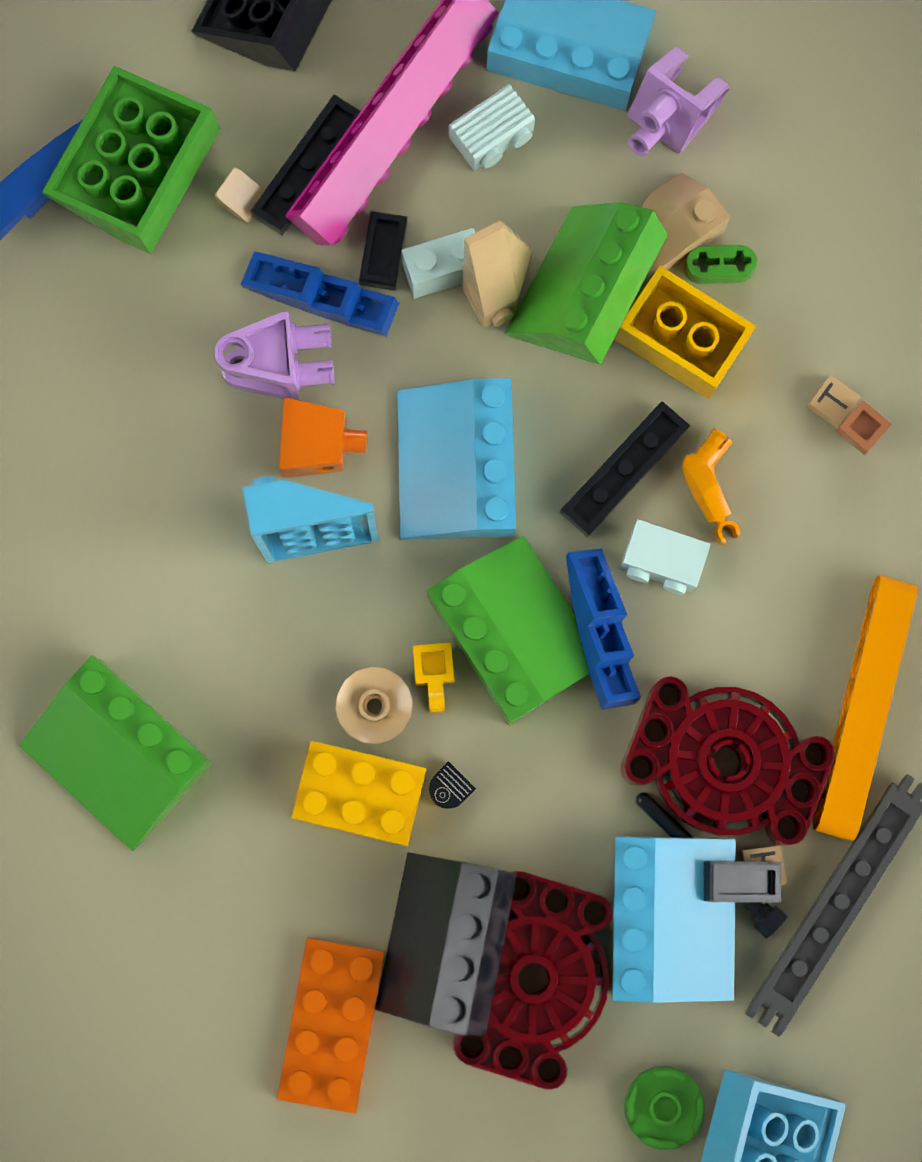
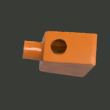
M284 398L279 464L282 477L289 478L343 471L344 453H367L368 432L363 430H346L345 411L341 409Z

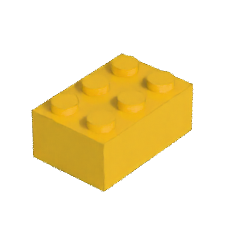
M659 266L627 313L614 340L709 400L749 340L756 326L662 266Z
M310 741L291 818L408 847L427 769Z

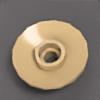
M368 667L355 671L344 680L337 692L335 710L339 724L349 736L361 743L381 744L393 740L405 730L412 716L413 700L409 687L399 675L387 668ZM371 700H379L382 703V709L379 713L372 714L368 711L367 705Z

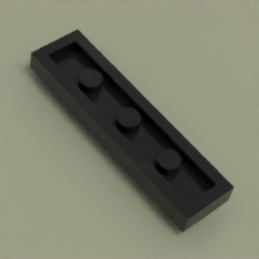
M334 94L250 211L251 216L283 236L292 223L285 215L358 116L360 110Z
M661 401L564 505L560 513L588 538L683 436L690 425L667 404Z

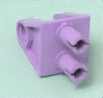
M679 47L673 48L647 70L627 116L641 126L628 140L629 148L638 156H646L654 144L660 140L680 154L721 103L730 85L720 77H716L697 95L694 96L690 92L687 93L673 81L683 69L680 66L681 63L685 62L689 55Z
M280 312L224 335L215 345L214 356L221 368L223 378L229 386L235 389L279 399L291 398L300 400L299 390H301V386L335 384L333 360L299 363L296 360V354H298L300 349L332 348L330 323L296 327V324L291 322L289 312ZM233 345L240 346L239 348L230 351L223 358L224 351H226L227 348ZM236 360H242L240 363L232 364Z

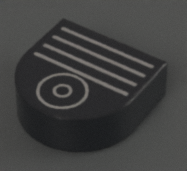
M449 761L433 776L429 785L431 799L436 805L445 809L458 807L476 790Z

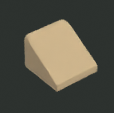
M234 167L216 191L214 197L218 206L249 224L253 218L250 211L265 190L243 171Z

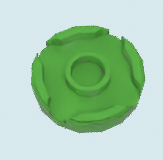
M670 1066L652 1067L640 1073L629 1085L624 1099L625 1118L631 1131L645 1145L659 1150L677 1149L691 1138H694L700 1131L705 1116L704 1098L697 1084L685 1072Z

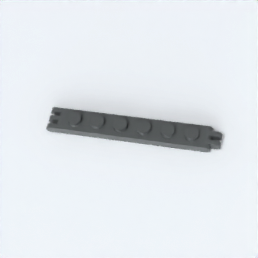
M909 774L903 777L899 785L892 782L887 787L857 834V837L848 848L748 1005L745 1014L750 1018H753L758 1013L761 1006L765 1008L758 1021L765 1028L770 1024L775 1015L779 1017L771 1031L776 1036L780 1037L922 814V802L920 801L922 799V783L916 786L912 794L908 793L907 791L914 781V778Z

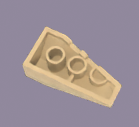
M683 173L678 174L651 192L641 206L654 210L668 233L641 288L648 284L659 266L669 270L686 259L694 248L705 246L723 234L730 220V215L709 187Z
M500 220L466 237L464 240L462 291L483 328L491 324L500 326L513 318V313L517 310L532 258L533 250L529 243L523 242L519 235L515 236L513 231Z

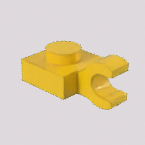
M451 642L412 645L416 686H428L430 713L445 712L443 684L454 683Z

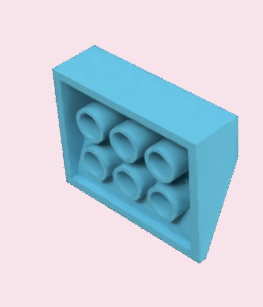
M505 0L488 48L486 71L626 111L656 10L623 0Z
M511 378L469 379L398 390L400 540L514 537L516 531Z
M273 476L254 479L251 481L252 486L242 487L251 536L267 563L379 542L372 503L287 480L276 481V478Z
M616 835L613 1001H734L735 902L704 901V861H735V839Z
M725 1069L701 1162H832L846 1104L772 1081Z

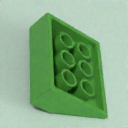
M113 66L42 193L113 237L152 254L221 128L210 107Z
M623 202L572 206L505 332L506 335L601 365L668 236L654 210Z
M524 536L459 569L427 589L429 601L509 726L590 675L575 614Z
M93 655L64 684L19 745L132 851L136 849L213 764L209 758L103 661Z

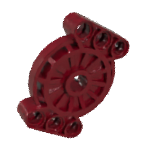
M669 676L659 680L650 689L621 762L620 770L624 780L634 786L646 785L655 780L657 790L667 807L681 821L698 831L717 836H739L765 827L766 835L770 841L777 845L786 846L798 844L806 836L833 765L835 751L831 742L824 737L813 736L799 742L797 733L787 716L772 701L756 692L738 687H715L697 692L689 697L684 682L677 677ZM661 686H670L677 692L678 698L675 705L668 706L661 702L658 695ZM711 695H728L727 700H717L710 703L705 698ZM740 697L750 699L761 705V707L758 708L751 703L740 701ZM692 702L695 703V707H696V709H695L694 711H692L691 704H690V703H692ZM769 712L778 720V722L784 730V733L782 732L778 723L769 715ZM654 721L662 726L664 734L660 742H652L646 737L644 729L647 722ZM809 744L817 746L821 751V761L818 765H812L806 759L805 750ZM721 747L730 748L738 756V769L732 776H721V772L715 766L712 755ZM635 757H641L649 764V774L644 779L635 777L630 770L631 761ZM664 773L666 774L668 781L666 783H664L662 774ZM797 780L805 783L808 789V796L803 802L797 801L792 796L791 788ZM669 790H672L677 800L685 807L684 811L675 804L668 792ZM696 814L703 819L714 821V827L703 825L692 817ZM759 814H762L763 819L761 821L759 820ZM782 817H788L794 823V833L788 839L782 837L778 832V822ZM745 820L749 825L741 829L725 830L727 822Z
M512 871L511 873L517 874V877L523 878L529 888L526 897L523 899H512L510 912L513 911L517 917L509 919L507 923L486 1036H479L483 1040V1047L477 1054L467 1055L460 1048V1042L466 1035L457 1033L454 1036L453 1046L457 1058L466 1065L539 1088L552 1090L560 1087L567 1078L568 1068L559 1052L572 1047L589 1033L599 1020L606 1004L609 988L608 963L601 943L593 932L605 929L610 924L613 918V909L610 902L601 895L530 873ZM553 889L561 890L566 897L564 908L558 912L549 911L545 905V896ZM591 901L599 902L604 910L602 919L594 924L588 923L583 916L585 905ZM587 935L591 941L584 943L580 936ZM594 950H596L600 961L601 976L595 974V965L590 954ZM538 963L546 969L548 984L540 991L528 994L520 988L518 974L525 965ZM601 985L599 999L592 1011L589 1008L594 999L595 987ZM584 1017L588 1018L579 1031L568 1037V1032L577 1027ZM557 1038H560V1040L562 1041L555 1045H552L550 1042ZM507 1046H514L521 1052L519 1063L512 1067H506L498 1060L501 1050ZM547 1058H553L559 1063L557 1075L550 1079H544L537 1073L539 1063Z

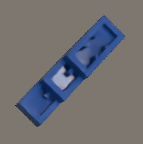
M83 119L46 144L0 182V240L25 215L31 219L50 200L44 196L42 191Z
M256 251L252 255L241 282L243 288L283 304L387 337L399 306L398 300L393 296L362 289L357 282L324 274L319 267Z
M601 548L568 552L566 562L578 632L601 710L634 705L639 701L641 695L628 664L634 657V654L621 623L627 616V612L603 550Z

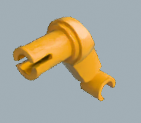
M714 428L695 454L686 455L682 464V470L694 500L709 523L716 522L717 524L714 530V539L717 543L725 545L726 541L721 533L722 528H729L735 539L738 538L740 529L735 522L728 521L726 516L731 514V510L716 479L714 466L733 444V441L730 438L725 440L727 435Z

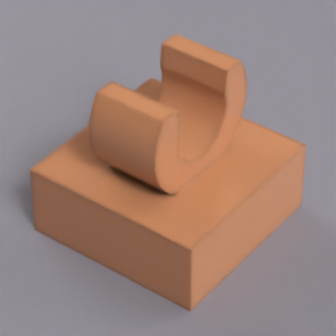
M862 400L836 429V432L865 455L892 423Z

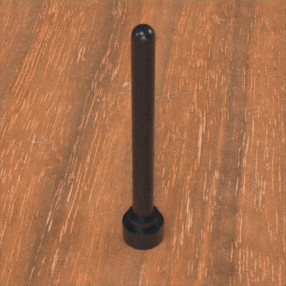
M641 792L636 796V804L670 837L694 838L648 793ZM739 902L753 915L751 920L755 923L754 928L765 939L770 937L787 918V915L777 905L771 906L768 902L765 904L762 902Z

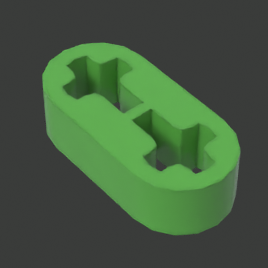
M745 245L700 246L694 248L687 256L684 271L688 279L697 284L740 283L751 277L757 265V258L754 251ZM736 256L740 257L742 263H748L743 271H737L736 265L724 264L733 263ZM698 258H704L705 264H717L708 266L705 273L700 272L698 266H693Z

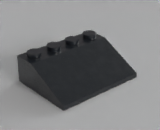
M207 0L191 32L199 38L267 67L296 72L332 0Z
M407 852L375 1010L457 1034L486 1036L517 874L495 868Z

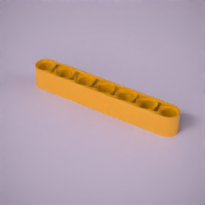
M880 574L874 580L832 744L835 751L834 762L814 816L813 830L851 842L857 837L917 597L918 587L916 584Z

